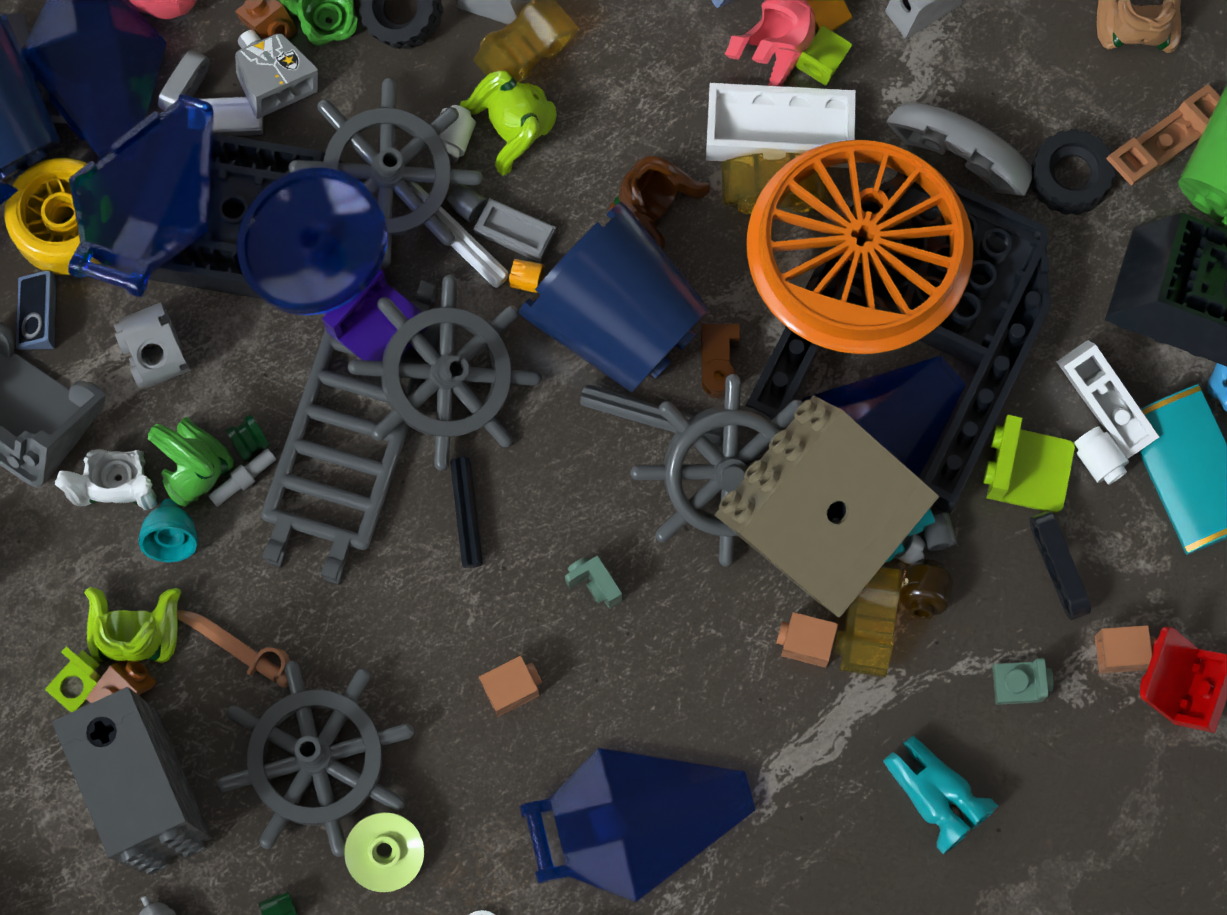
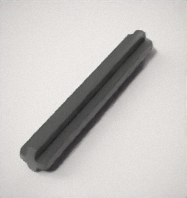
M585 385L580 397V404L582 406L674 433L677 432V429L659 412L660 405L591 385ZM682 412L688 419H690L691 417L694 416V415H691V414ZM724 426L713 429L704 435L713 444L722 443Z

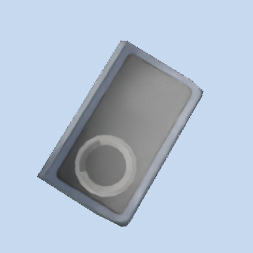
M42 271L18 278L17 350L54 349L57 278L52 271Z

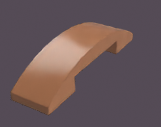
M1209 84L1205 85L1183 101L1181 106L1137 139L1133 137L1106 159L1131 186L1141 182L1173 161L1200 139L1220 96Z

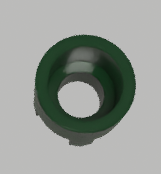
M289 892L274 895L258 902L262 915H298Z

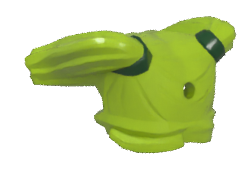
M504 70L487 75L475 88L470 98L461 101L459 105L469 110L471 115L478 114L488 108L490 122L498 134L507 142L499 152L495 162L497 172L502 176L512 172L514 160L520 157L538 137L546 135L552 129L557 116L555 105L553 102L547 101L545 92L540 87L529 83L516 82Z
M94 587L86 589L85 595L89 599L90 605L87 622V647L91 657L96 662L108 661L110 659L116 661H141L148 659L158 663L167 662L174 654L177 645V602L181 590L173 588L163 592L153 612L127 610L109 612L104 592Z

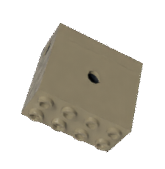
M813 395L810 400L804 401L797 408L794 419L788 427L778 432L772 438L769 450L765 455L748 467L744 474L745 479L736 490L724 496L720 502L719 510L714 516L810 597L840 618L939 496L843 410Z

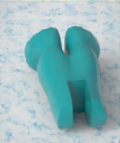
M912 735L903 744L908 753L921 767L914 773L894 752H891L883 760V763L909 796L921 817L927 823L939 826L940 833L936 845L938 850L945 855L967 836L971 828L975 829L999 806L991 798H977L973 796L970 784ZM949 805H955L960 809L966 823L951 810Z

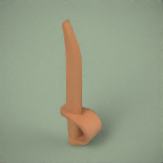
M177 610L178 620L196 629L248 665V675L252 676L258 671L272 682L276 681L279 687H288L284 667L290 659L285 650L280 648H264L257 653L206 617L191 611ZM274 652L280 657V668L266 659L270 653Z

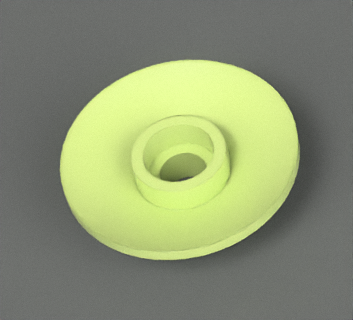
M389 812L375 813L363 818L352 828L345 844V862L351 876L363 887L376 892L395 891L409 884L420 871L424 859L423 840L417 828L405 817ZM381 843L389 844L392 848L391 853L387 856H380L376 851L378 845Z

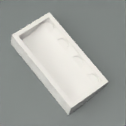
M710 83L706 161L786 165L802 153L818 146L838 141L855 140L856 90ZM848 163L830 166L838 168H849Z

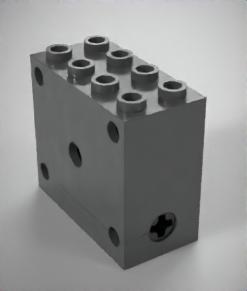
M125 687L52 721V725L108 858L140 873L146 871L147 875H150L168 867V860L182 854L186 858L206 848L204 843L213 839L160 714L132 689Z

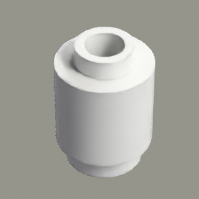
M452 105L451 107L456 108L459 113L458 119L441 133L439 137L445 145L450 163H456L459 157L465 154L476 121L471 117L469 110L461 106Z
M1100 426L1093 428L1075 441L1074 444L1078 448L1076 454L1097 483L1105 480L1110 485L1127 473L1124 466L1129 463V460L1109 432L1104 433Z

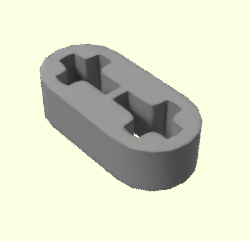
M193 49L189 50L161 91L158 107L174 116H179L204 80L209 70L210 59Z

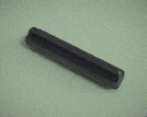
M457 457L451 459L450 466L461 562L464 568H476L482 566L483 561L471 462L469 457Z

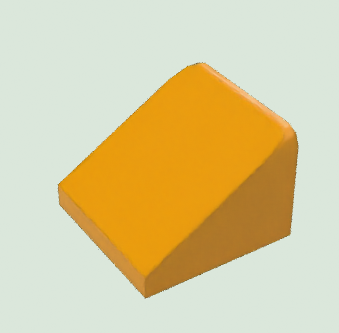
M806 0L815 13V28L817 31H819L821 26L834 31L852 19V15L844 0Z

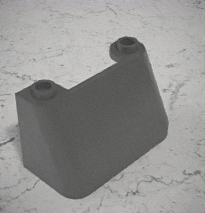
M0 322V465L33 487H40L52 477L102 411L106 394L94 383L81 380L75 382L69 390L14 353L13 332L6 324Z

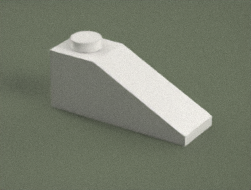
M1087 340L1056 361L1127 459L1159 438L1096 344Z

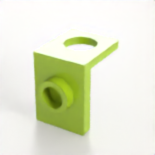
M821 26L806 51L802 52L799 56L796 67L826 86L849 52L852 43L827 27Z
M66 646L61 653L70 662L51 681L45 690L67 710L74 712L80 709L87 701L86 698L102 676L95 671L100 664L83 649L76 655ZM73 676L80 678L83 682L81 694L76 698H66L61 690L63 682Z

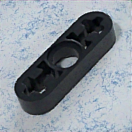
M1048 510L1031 516L1029 521L1032 534L1066 615L1070 620H1074L1090 614L1089 598L1054 515Z

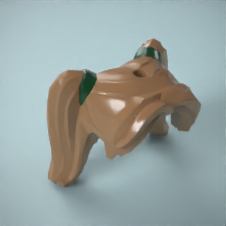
M1098 0V39L1102 46L1108 50L1119 48L1124 44H1144L1156 46L1159 50L1166 53L1174 52L1181 38V0H1163L1162 5L1147 6L1133 5L1130 0Z

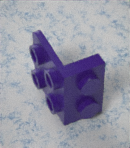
M371 262L365 270L360 269L353 275L348 283L349 289L340 299L336 297L327 305L322 320L327 333L361 360L382 361L386 345L397 329L378 308V300L382 297L390 298L408 319L423 311L386 283L383 271ZM426 327V328L420 330L419 332L423 335V333H424L429 327ZM409 342L403 350L401 359L412 347Z

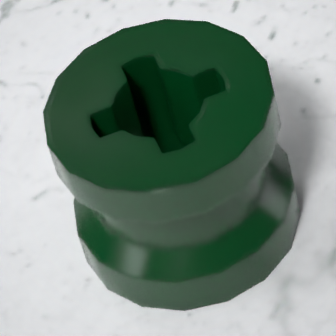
M251 414L244 417L243 423L239 426H230L225 429L244 462L251 458L252 452L257 449L265 450L270 446Z

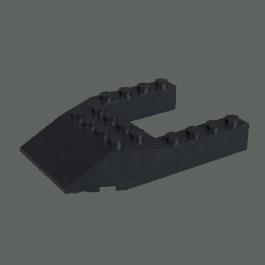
M898 172L893 179L881 184L879 189L890 200L908 177ZM914 181L888 212L885 221L931 198L930 195ZM952 182L949 183L959 196L966 210L972 230V269L965 291L950 315L932 332L919 339V341L978 368L923 481L939 496L932 507L949 513V515L966 484L1051 307L1048 289L1047 226ZM872 201L861 204V208L865 212L870 211L872 214H877L881 210L879 205ZM854 204L849 207V209L851 210L852 214H853ZM936 205L887 231L946 225ZM949 235L893 240L896 243L950 257ZM858 237L856 244L864 246L866 238ZM836 246L826 247L825 250H824V252H826V251H828V250H830V249H832V248H834V247H836ZM889 252L934 287H938L946 276V267ZM844 253L817 266L805 289L813 291ZM880 259L910 310H914L930 297ZM851 260L847 261L821 292V295L841 300L851 267ZM869 260L875 309L901 314ZM858 263L847 302L867 307L862 263ZM785 327L746 407L755 409L773 420L790 402L795 400L821 346L805 340Z

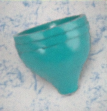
M169 498L165 499L160 507L152 510L146 516L140 529L138 541L141 551L147 557L169 563L189 558L196 550L198 535L191 516Z

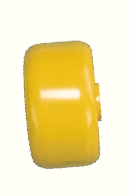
M53 158L36 163L16 179L6 198L4 218L9 236L21 254L42 271H52L55 275L64 276L81 274L92 270L112 254L121 238L123 212L120 201L106 177L95 167L84 161L73 158ZM72 217L69 221L61 224L65 218Z

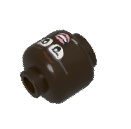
M931 559L918 560L904 571L900 589V602L910 611L912 616L919 619H930L934 615L942 614L949 606L953 577L946 570V567L938 561Z

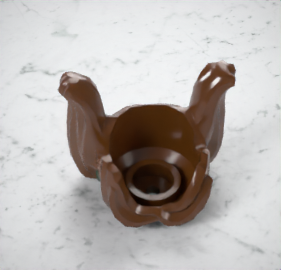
M646 156L638 160L623 178L619 189V196L610 204L608 211L619 202H624L663 250L665 240L660 231L655 227V221L671 206L678 191L686 196L701 199L710 192V185L693 180L682 169L665 159L656 156Z

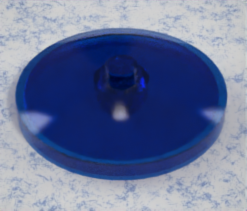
M330 168L298 170L271 183L249 206L238 233L237 254L239 265L244 278L251 288L274 308L296 315H316L330 312L355 299L375 278L386 252L387 225L384 213L375 197L364 184L353 176Z

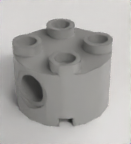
M162 302L118 319L119 323L114 324L115 336L122 353L130 352L132 355L129 358L132 366L130 370L138 388L143 386L150 388L191 370L187 358H184L182 355L183 347L166 309L164 310ZM147 344H158L154 349L144 348Z

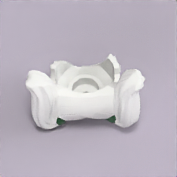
M91 450L86 454L87 457L84 458L85 469L83 475L70 471H59L55 480V485L64 491L66 497L76 506H87L97 502H133L144 510L153 509L157 506V496L151 489L153 484L147 476H144V465L146 464L144 451ZM117 476H122L120 481H116Z

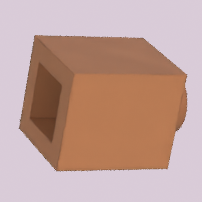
M792 612L789 623L781 622L776 644L783 645L781 656L826 668L838 624Z
M1149 626L1101 629L1095 635L1099 674L1147 670L1156 641L1155 637L1149 634Z
M521 656L479 676L480 682L498 717L539 697L537 685L541 684L542 680L534 664L531 662L525 665Z

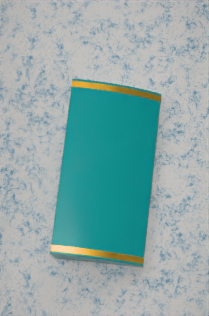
M1199 384L1140 409L1159 438L1140 450L1139 454L1186 555L1227 540V443Z

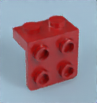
M1164 626L1154 643L1153 655L1147 672L1141 679L1140 698L1174 725L1215 733L1227 700V654L1198 649L1176 629Z

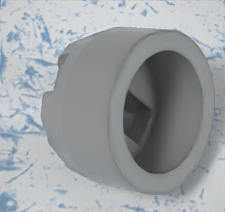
M917 534L906 536L902 541L905 551L895 555L897 559L904 563L915 564L918 560L925 558L923 553L927 551L925 541Z

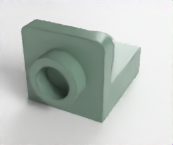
M598 555L590 560L587 557H583L568 567L569 573L565 575V583L569 589L589 578L591 581L586 585L598 604L604 601L607 607L611 609L622 602L621 591Z
M1036 658L1034 662L1002 663L992 666L996 705L1040 703L1048 697V691H1053V673L1051 668H1046L1045 658Z

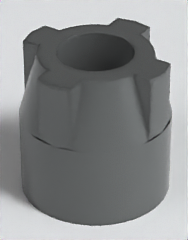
M458 184L447 198L449 206L469 223L479 217L487 204V199L475 189L463 184Z
M949 513L933 515L935 522L925 526L923 530L927 550L935 552L955 546L957 539Z

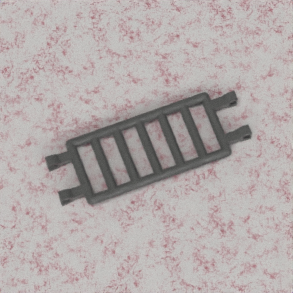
M365 264L363 270H365L369 265ZM421 280L414 304L421 311L424 312L433 308L438 295L437 291H435L436 285ZM432 325L423 333V336L436 350L440 338V329ZM325 329L261 512V517L264 521L275 524L262 558L266 559V564L281 568L292 530L333 541L321 576L324 577V581L339 585L350 547L365 550L370 545L410 426L402 422L383 439L389 442L382 462L303 439L310 418L368 436H372V429L378 424L374 421L316 405L315 403L322 384L388 403L381 385L327 370L334 350L351 355L355 354L329 335ZM418 354L417 358L405 355L400 360V362L428 364L420 354ZM410 378L406 392H404L406 398L423 384L426 379ZM297 454L377 476L370 498L292 475L291 471ZM285 489L364 511L358 533L278 510Z

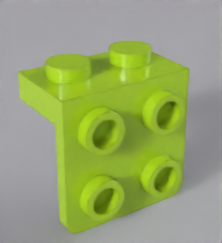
M1007 415L1002 425H995L991 447L996 448L994 462L988 461L983 483L989 484L986 498L1045 512L1049 510L1054 514L1059 513L1064 507L1075 450L1074 443L1067 439L1020 429L1022 418Z

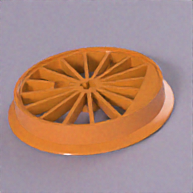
M846 140L821 145L802 153L784 165L769 180L760 193L750 217L747 232V258L752 279L761 298L770 311L787 328L805 340L830 350L852 354H873L895 350L923 338L950 315L961 299L970 277L973 263V237L968 215L959 196L950 183L933 166L917 155L891 144L869 140ZM848 163L854 203L853 214L825 168ZM856 163L880 165L874 188H866L859 193ZM886 167L908 177L890 200L879 189ZM817 172L844 218L801 187L799 183ZM914 181L930 195L931 198L885 221L888 212ZM791 191L835 225L778 210V208ZM872 201L877 203L881 210L877 214H872L870 211L865 212L861 208V204ZM936 205L946 225L887 231ZM773 220H779L832 236L773 242L771 240V226ZM949 235L950 257L896 243L893 240ZM858 237L866 238L864 246L856 244ZM836 246L784 274L779 271L773 252ZM889 252L946 267V276L938 287H934ZM844 253L813 291L788 282ZM880 259L930 297L914 310H910ZM851 260L852 263L841 300L821 295V292L847 261ZM869 260L901 314L875 309ZM858 263H862L867 307L847 302Z

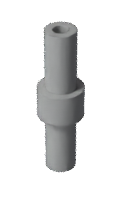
M268 448L265 449L244 467L239 465L229 473L231 477L210 493L208 497L216 507L220 506L238 490L242 489V491H245L255 483L253 478L277 459Z

